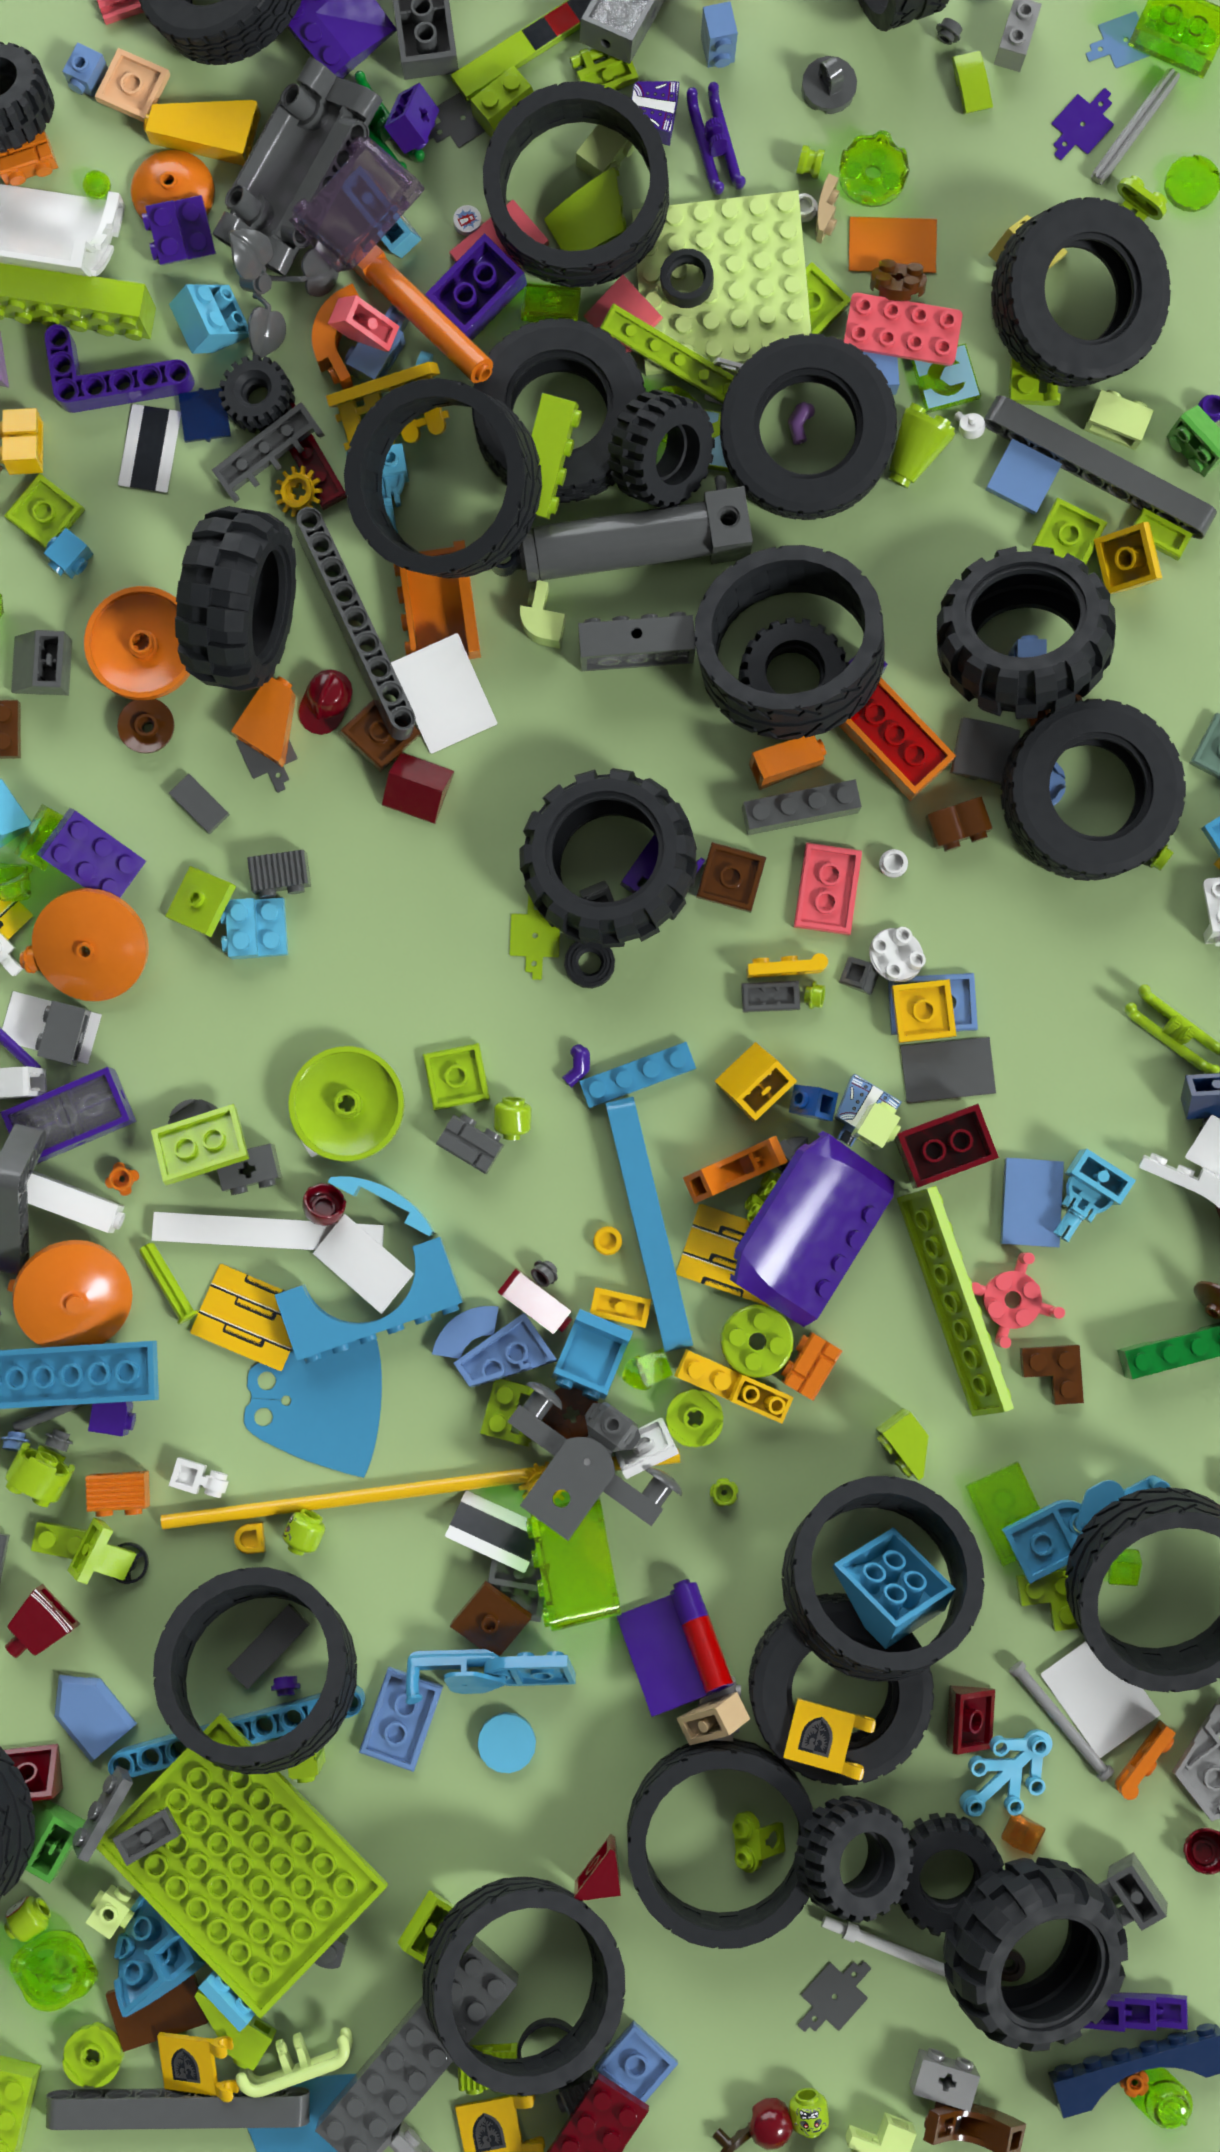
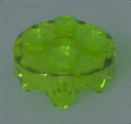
M880 130L873 135L857 136L850 146L843 150L838 176L842 190L848 198L861 206L873 208L891 203L902 193L910 171L907 152L905 148L898 147L893 142L891 134L885 130ZM874 167L880 171L881 175L877 178H870L865 171L868 168Z

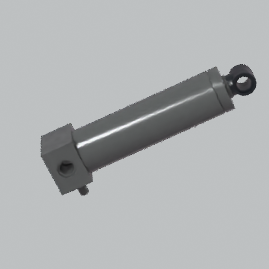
M718 475L714 478L716 490L704 492L703 502L533 526L517 549L509 554L510 560L504 564L499 563L492 568V571L496 575L507 577L516 570H527L528 583L537 582V580L544 581L710 556L711 564L738 561L751 554L753 544L745 488L741 486L727 489L726 477Z

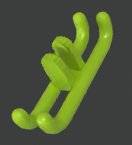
M1141 985L1138 989L1139 996L1169 1020L1162 1029L1138 1011L1136 1004L1133 1002L1127 1003L1125 1006L1127 1016L1205 1074L1220 1073L1218 1065L1205 1061L1184 1045L1194 1038L1210 1051L1220 1056V1043L1150 991L1149 985Z

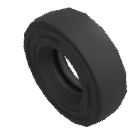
M576 941L565 954L564 967L567 976L574 984L582 988L593 989L602 986L611 978L615 968V958L611 948H602L601 944L589 942L584 945ZM587 952L597 954L601 960L599 970L592 974L583 972L578 964L580 957Z

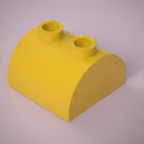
M1142 522L1094 539L1104 585L1110 594L1131 590L1163 579L1149 522Z

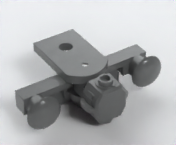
M526 1383L534 1391L523 1407L521 1405L517 1407L507 1422L554 1455V1458L520 1506L560 1536L569 1541L602 1492L609 1495L650 1526L653 1525L663 1511L661 1506L672 1491L682 1496V1490L677 1481L660 1469L648 1468L645 1470L653 1478L642 1493L615 1475L611 1454L617 1451L633 1450L641 1438L638 1424L607 1402L593 1403L584 1415L588 1429L587 1438L575 1437L566 1439L542 1421L553 1404L562 1410L560 1398L550 1388L541 1383ZM565 1490L569 1493L570 1502L566 1507H558L554 1504L553 1495L556 1491Z

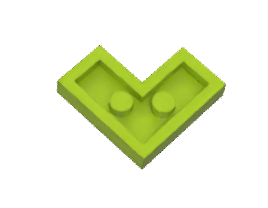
M1066 1568L1058 1569L1031 1584L1026 1580L1024 1574L1016 1575L1021 1606L1049 1603L1052 1626L1055 1632L1079 1628L1067 1602L1065 1579L1068 1576L1065 1575Z

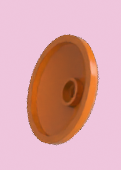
M165 150L151 155L138 167L132 179V202L141 218L143 213H147L145 206L166 201H176L202 195L207 215L214 203L215 186L209 169L199 158L185 151ZM167 180H174L170 185L165 184Z

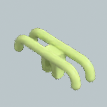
M343 2027L337 2039L338 2048L311 2059L302 2034L300 2032L294 2034L293 2044L299 2060L297 2064L293 2063L284 2039L277 2040L275 2043L282 2069L264 2076H257L251 2069L240 2067V2072L235 2078L240 2091L245 2095L257 2098L335 2071L342 2067L349 2058L353 2045L352 2032L350 2028Z

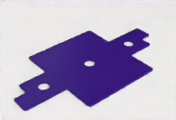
M1106 88L1091 103L1077 94L1051 123L1062 133L1060 138L1054 143V147L1058 149L1054 155L1059 160H1062L1075 145L1086 154H1089L1114 126V123L1103 115L1112 104L1108 100L1111 92ZM1102 102L1103 106H1099L1098 103ZM1085 122V126H1081L1080 123ZM1067 142V146H1063L1062 143Z

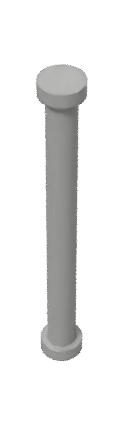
M1019 1661L1013 1665L1009 1673L1013 1677L1016 1676L1098 1773L1097 1778L1103 1782L1111 1777L1114 1773L1113 1768L1110 1765L1106 1766L1027 1672L1025 1663Z

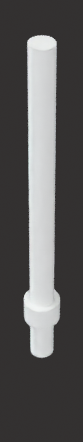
M827 1915L823 1917L821 1927L841 1934L842 1939L852 1943L858 1941L945 1977L944 1963L863 1931L859 1929V1925L847 1921L844 1923Z

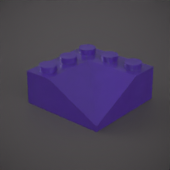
M301 0L299 9L287 26L311 58L321 62L337 77L342 79L397 31L376 0Z

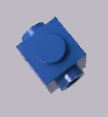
M794 1084L789 1113L806 1118L833 1121L838 1093L819 1087Z

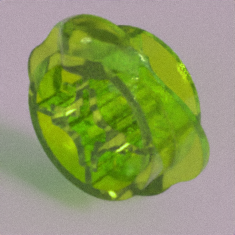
M62 1929L49 1931L33 1942L22 1946L13 1956L9 1965V1970L28 2004L37 2010L45 2012L62 2009L75 1999L83 1997L91 1990L98 1979V1970L92 1957L87 1952L83 1941L73 1932ZM41 1950H54L50 1957H37ZM58 1984H71L70 1989L67 1991H54Z

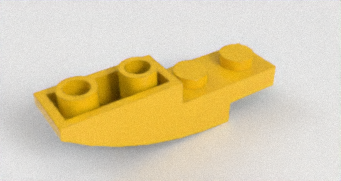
M687 1349L674 1375L679 1379L781 1424L794 1398Z

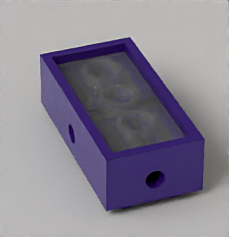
M110 1067L103 1068L0 1112L9 1134L15 1124L46 1130L45 1146L37 1164L137 1122L116 1070Z

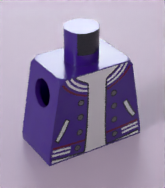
M637 81L634 83L632 98L630 99L645 111L643 114L649 116L660 134L662 144L670 146L680 82Z

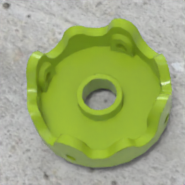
M749 1305L736 1310L727 1319L720 1334L721 1348L726 1361L737 1372L749 1377L761 1378L778 1372L785 1366L793 1350L794 1339L788 1321L781 1313L765 1305ZM754 1333L763 1334L766 1340L764 1347L759 1350H755L749 1345V1338Z

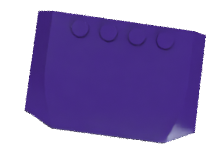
M824 1131L818 1134L821 1137L810 1145L805 1143L793 1155L737 1245L734 1258L737 1260L735 1275L731 1274L730 1276L732 1282L802 1327L818 1319L894 1196V1180Z

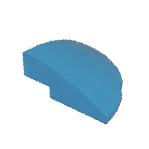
M142 1895L138 1897L130 1909L135 1914L129 1921L125 1932L119 1934L114 1958L119 1960L118 1978L114 1980V1988L122 2017H128L162 1997L206 1964Z

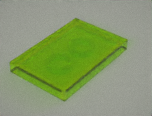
M1016 1461L965 1485L1003 1567L1017 1560L1001 1529L1040 1510L1019 1462Z

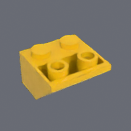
M755 1042L714 1082L754 1123L797 1080L778 1060Z

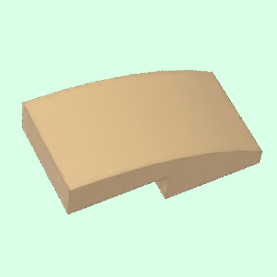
M828 174L825 180L816 214L815 235L816 242L820 244L825 235L831 236L837 220L834 219L836 210L834 204L840 193L836 189L839 178Z

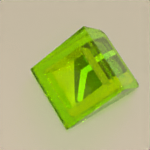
M1125 1549L1112 1563L1108 1573L1109 1584L1138 1586L1142 1568V1560L1138 1550Z

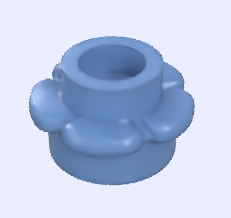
M8 1431L7 1436L1 1437V1440H3L2 1449L18 1452L23 1443H30V1441L25 1439V1433Z

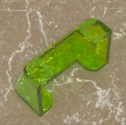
M601 1498L597 1499L569 1541L531 1514V1517L527 1518L526 1527L529 1539L534 1538L536 1550L531 1551L534 1568H540L542 1578L537 1580L539 1597H545L546 1604L543 1605L542 1609L545 1627L551 1626V1631L554 1632L621 1615V1605L613 1572ZM569 1502L558 1504L556 1506L566 1507L569 1504Z

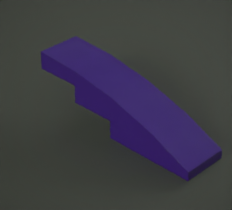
M1112 1993L1106 2003L1109 2007L1108 2012L1096 2025L1091 2021L1084 2027L1087 2029L1125 2032L1126 2028L1156 2031L1157 2027L1187 2030V1996L1157 1993Z

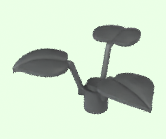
M236 229L229 231L228 237L231 243L233 265L240 276V286L243 290L252 292L253 298L259 300L265 306V308H254L248 321L251 350L253 355H259L262 359L279 348L286 335V323L283 315L278 311H271V305L261 296L271 289L272 281H305L306 292L310 296H325L333 289L337 282L339 262L337 257L329 250L322 247H314L309 249L302 259L301 269L304 276L268 275L265 265L271 261L273 256V248L269 238L256 230Z

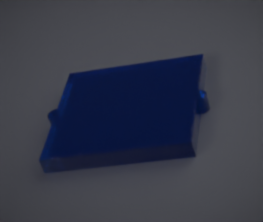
M199 388L198 391L178 394L185 443L202 440L210 442L211 439L231 437L229 416L221 404L222 400L219 398V392L223 391L221 388L208 390Z

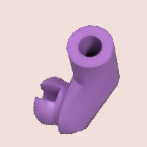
M801 402L797 404L788 419L794 445L807 441L803 425L807 419H810L815 414V408L810 403Z

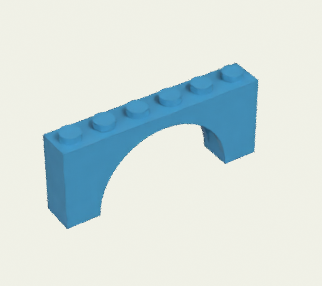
M438 1237L412 1246L415 1256V1275L411 1289L397 1309L378 1320L356 1323L333 1317L316 1304L305 1284L275 1294L296 1360L304 1359L307 1364L321 1359V1352L332 1349L333 1354L349 1349L348 1343L358 1339L361 1344L377 1339L376 1333L387 1330L389 1335L405 1329L403 1324L414 1320L415 1324L418 1325L431 1320L432 1313L442 1311V1314L446 1315L459 1310L458 1304L464 1301L442 1238Z

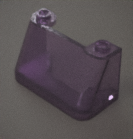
M359 136L350 144L348 148L351 152L348 155L349 159L314 198L308 201L305 198L301 199L292 209L295 214L289 219L336 272L351 270L360 263L425 189L414 175L369 136L363 138Z

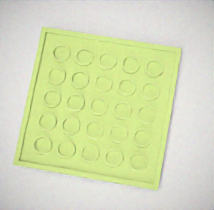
M799 190L669 205L663 230L653 249L639 264L637 263L639 292L663 317L654 328L712 363L720 357L744 364L764 346H770L769 343L781 338H789L791 335L804 334V336H809V333H811ZM641 209L632 210L633 222ZM683 248L702 252L710 260L713 268V290L707 300L693 308H680L671 304L664 296L661 288L660 270L665 259L671 253ZM684 264L672 272L670 281L675 290L681 293H690L702 285L704 276L699 267L692 264ZM644 358L646 376L669 373Z

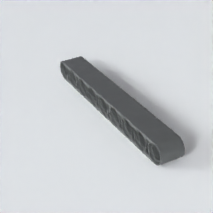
M1001 395L996 396L984 418L985 427L1009 441L1014 439L1062 463L1060 468L1139 510L1145 508L1191 532L1193 538L1203 539L1217 514L1216 509L1210 504L1010 398Z
M305 507L297 514L296 536L388 733L396 740H406L411 736L415 725L416 717L322 515L315 508ZM309 522L314 524L315 526L312 528L305 527L303 523ZM323 547L326 551L317 552L314 548ZM333 571L337 573L338 576L329 577L328 575H326V572ZM346 596L349 598V601L341 602L337 597ZM355 620L360 622L361 626L353 627L348 622ZM368 645L373 650L365 652L361 650L360 646ZM381 670L385 675L377 677L372 674V671ZM389 694L394 696L397 700L394 702H388L383 698V696ZM399 719L404 720L408 723V726L399 727L395 721Z
M288 2087L257 2098L249 2097L239 2089L238 2093H233V2100L230 2102H223L217 2096L167 2090L165 2088L55 2090L46 2095V2128L50 2130L295 2128L305 2126L310 2122V2091L304 2087Z

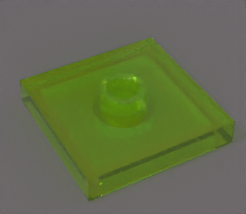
M527 283L521 309V320L539 322V320L551 318L554 320L565 318L574 319V321L578 322L582 287L569 288L565 286Z

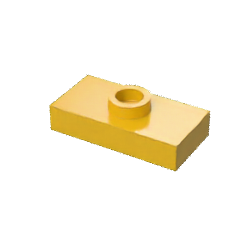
M595 1287L590 1313L603 1319L646 1328L652 1299Z

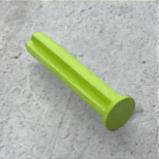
M148 1243L141 1247L139 1253L179 1319L177 1321L178 1325L196 1316L199 1312L197 1310L194 1311L155 1244Z

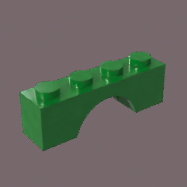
M1220 1322L1200 1327L1183 1335L1117 1349L1124 1377L1133 1380L1220 1357Z

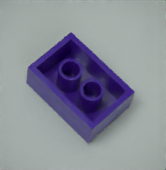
M484 233L427 291L425 296L472 341L527 285L525 273Z
M72 808L68 809L37 852L38 856L84 888L104 890L119 898L146 863V860Z

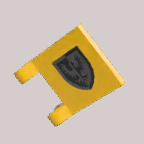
M798 1698L783 1758L836 1772L852 1779L862 1780L864 1767L858 1763L845 1761L853 1727L873 1733L876 1726L875 1719Z
M160 2032L157 2035L165 2089L217 2096L223 2102L233 2100V2093L239 2092L236 2080L231 2079L218 2082L215 2057L224 2059L228 2054L227 2049L232 2050L234 2048L231 2037L204 2038Z
M507 2095L456 2105L455 2110L464 2152H544L545 2141L542 2136L523 2142L516 2109L532 2108L535 2095Z

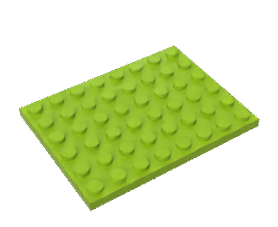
M222 1713L203 1731L213 1741L235 1747L254 1746ZM189 1748L104 1833L96 1847L260 2019L388 1886V1883L280 1772L246 1775L226 1770ZM168 1806L181 1834L126 1866L113 1838Z

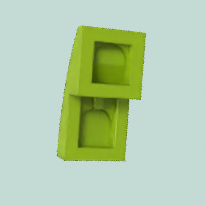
M976 51L952 57L956 87L959 86L963 114L992 108V97L981 52Z

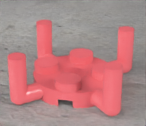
M1020 1253L1014 1271H1006L996 1275L986 1286L972 1282L974 1295L983 1297V1305L988 1316L994 1323L999 1325L995 1338V1344L998 1347L1009 1348L1011 1346V1340L1008 1338L1010 1329H1018L1030 1325L1038 1314L1058 1319L1065 1316V1310L1062 1307L1042 1303L1039 1285L1026 1274L1028 1264H1032L1035 1260V1256L1032 1253ZM1011 1291L1016 1292L1020 1298V1302L1015 1308H1009L1005 1304V1296Z

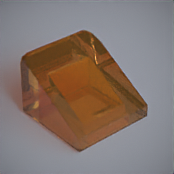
M1020 1814L1017 1816L1011 1815L1001 1838L1012 1847L1033 1855L1046 1828Z

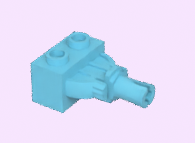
M402 443L391 446L386 456L382 473L384 505L386 513L397 533L392 496H394L396 507H400V494L403 491L405 482H410Z
M1089 1149L1079 1150L1065 1172L1069 1178L1066 1184L1067 1196L1062 1205L1067 1207V1210L1053 1233L1069 1243L1082 1220L1085 1219L1091 1223L1096 1214L1106 1211L1112 1205H1121L1136 1180Z

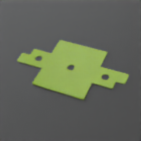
M528 894L527 914H511L510 956H526L525 972H531L533 980H542L543 957H559L560 930L552 927L538 910H534V904ZM534 933H537V934H538V937H537V938H533L532 935H533ZM533 961H536V962H537V965H536V966H532L531 963H532Z

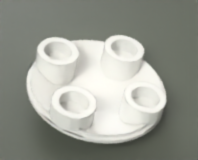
M906 927L885 929L879 932L870 944L869 956L873 967L882 977L893 982H905L913 979L926 962L920 943Z

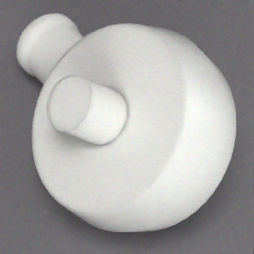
M960 411L954 415V419L959 422L960 434L964 438L976 439L984 433L986 425L981 415L976 413L963 415Z

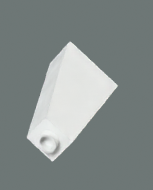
M28 1066L0 1068V1100L35 1098L47 1093L46 1069Z
M34 1170L27 1182L28 1204L107 1233H114L115 1229L119 1230L125 1218V1213H122L125 1207L123 1205Z

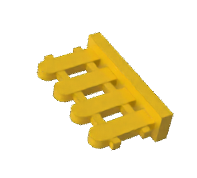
M426 362L326 395L329 407L339 409V414H336L335 417L337 422L342 421L348 442L344 443L345 451H348L351 447L349 446L361 421L360 415L366 414L371 407L376 405L375 403L382 398V393L390 392L393 389L417 380L433 379V376L440 374L438 364ZM364 400L365 405L357 408L356 402ZM442 407L424 413V418L418 420L415 418L406 425L400 434H402L406 442L416 443L421 437L419 427L427 425L432 434L441 435L446 430L445 419L450 418L448 411H442Z

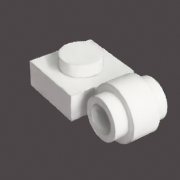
M178 1457L168 1486L198 1494L202 1485L205 1488V1494L221 1498L222 1493L226 1492L229 1481L226 1480L228 1475L219 1471L211 1470L210 1475L205 1476L207 1465Z

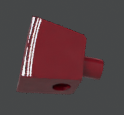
M42 1584L31 1592L9 1622L7 1627L15 1636L5 1645V1648L15 1658H18L26 1649L36 1656L77 1628L80 1623Z

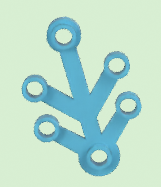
M1030 1730L1024 1738H1004L998 1735L991 1739L989 1746L996 1756H1005L1009 1750L1021 1751L1014 1758H982L981 1756H973L969 1760L968 1768L977 1777L984 1776L987 1771L999 1772L979 1791L969 1789L962 1793L959 1804L968 1816H980L984 1812L985 1802L1007 1782L1008 1794L1004 1800V1807L1013 1816L1021 1814L1024 1810V1803L1020 1799L1022 1768L1029 1761L1030 1776L1026 1779L1025 1786L1035 1796L1041 1795L1044 1792L1045 1783L1041 1779L1043 1758L1052 1749V1739L1044 1730ZM1042 1742V1744L1035 1749L1037 1743ZM999 1743H1003L1002 1748L996 1749ZM982 1763L979 1769H974L976 1764ZM1039 1782L1036 1788H1032L1033 1783ZM1018 1802L1015 1808H1010L1012 1803ZM978 1803L974 1808L971 1809L972 1804Z

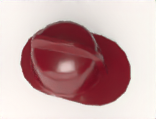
M330 669L321 671L312 678L299 707L300 721L305 729L313 734L323 735L332 732L339 726L353 693L352 684L346 675L340 671Z

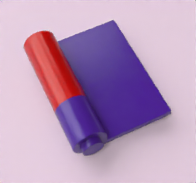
M689 1579L675 1583L673 1585L674 1589L666 1597L616 1615L651 1717L720 1692L734 1684L698 1584L696 1582L691 1583Z

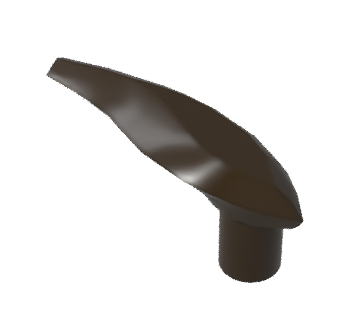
M748 2126L738 2130L732 2138L721 2128L712 2136L722 2147L721 2152H734L752 2138Z

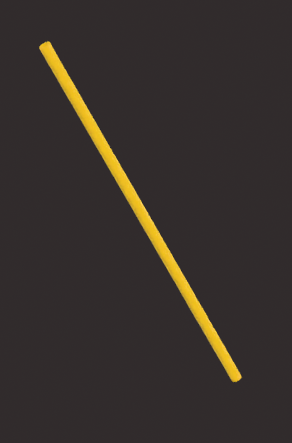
M680 1454L655 1466L681 1463ZM614 1456L612 1460L615 1471H620V1465L616 1456ZM529 1467V1469L536 1472L534 1467ZM526 1468L165 1514L161 1515V1527L164 1530L301 1512L302 1509L318 1510L526 1483L519 1481L520 1476L529 1475L524 1472Z

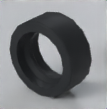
M683 248L671 253L665 259L660 270V282L664 296L671 304L680 308H693L701 305L709 298L713 290L714 274L710 260L702 252L695 249ZM684 264H692L699 267L704 276L702 285L690 293H681L675 290L670 281L672 272Z

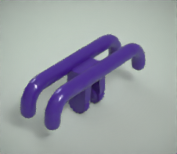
M711 82L708 85V98L713 118L706 121L705 127L698 105L697 90L694 87H690L686 93L688 111L712 192L715 195H721L724 190V184L719 180L713 157L721 155L725 157L733 186L738 190L743 189L746 179L739 170L720 103L718 83Z

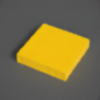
M950 979L893 985L891 987L898 1043L956 1037Z

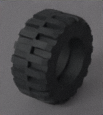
M0 42V153L7 152V149L14 148V150L22 147V144L26 142L31 143L35 140V136L38 133L42 134L46 129V123L50 122L55 106L54 95L37 57L24 47H19L10 42L7 45Z
M662 390L644 392L637 396V400H631L626 405L627 409L625 412H620L617 417L618 423L616 427L613 426L611 435H613L612 441L608 442V452L610 453L608 465L613 470L611 475L614 482L629 497L660 508L676 506L680 504V501L684 502L689 499L691 493L696 492L701 487L700 482L702 479H706L709 473L707 469L709 463L712 464L714 457L712 455V448H715V439L712 437L714 433L713 425L709 422L710 418L705 409H702L701 405L694 400ZM667 433L664 454L656 465L658 447Z
M786 618L785 623L780 624L777 620L770 623L768 629H760L756 633L755 638L749 641L742 656L738 680L753 689L778 694L767 681V668L773 658L784 653H798L809 658L816 665L820 673L818 687L841 674L849 664L845 662L846 652L844 648L837 645L838 638L833 633L827 635L825 633L826 627L818 624L817 628L811 626V620L803 618L801 623H797L795 618Z
M849 1795L841 1796L839 1800L833 1798L825 1802V1808L819 1806L813 1811L814 1817L811 1820L807 1819L803 1825L805 1830L802 1836H798L796 1843L799 1845V1851L795 1852V1863L799 1865V1868L796 1869V1876L798 1881L802 1882L801 1889L804 1894L810 1897L811 1902L816 1906L850 1922L873 1921L877 1918V1914L883 1916L891 1910L889 1906L891 1904L896 1905L902 1898L900 1896L902 1890H907L910 1883L907 1881L909 1873L913 1871V1863L910 1862V1857L914 1856L913 1846L908 1843L911 1840L908 1830L903 1827L902 1820L897 1815L892 1814L891 1810L858 1796L855 1798ZM864 1833L868 1844L866 1863L856 1878L843 1884L840 1874L842 1854L853 1838Z
M938 1813L929 1814L930 1820L923 1822L919 1818L914 1821L915 1827L909 1830L906 1827L911 1839L908 1843L913 1846L914 1856L910 1857V1862L913 1863V1871L908 1875L907 1881L910 1883L907 1890H902L900 1894L902 1898L898 1904L907 1918L913 1920L915 1926L921 1930L927 1928L931 1935L938 1937L941 1935V1932H946V1929H953L955 1922L953 1921L952 1912L962 1896L968 1899L978 1888L974 1883L990 1870L996 1874L1002 1872L1004 1866L1000 1853L986 1832L979 1825H974L972 1820L964 1816L959 1819L954 1813H946L945 1817H940ZM958 1850L964 1852L973 1863L974 1873L969 1886L964 1892L953 1898L938 1899L929 1896L923 1890L920 1883V1873L925 1862L937 1852Z

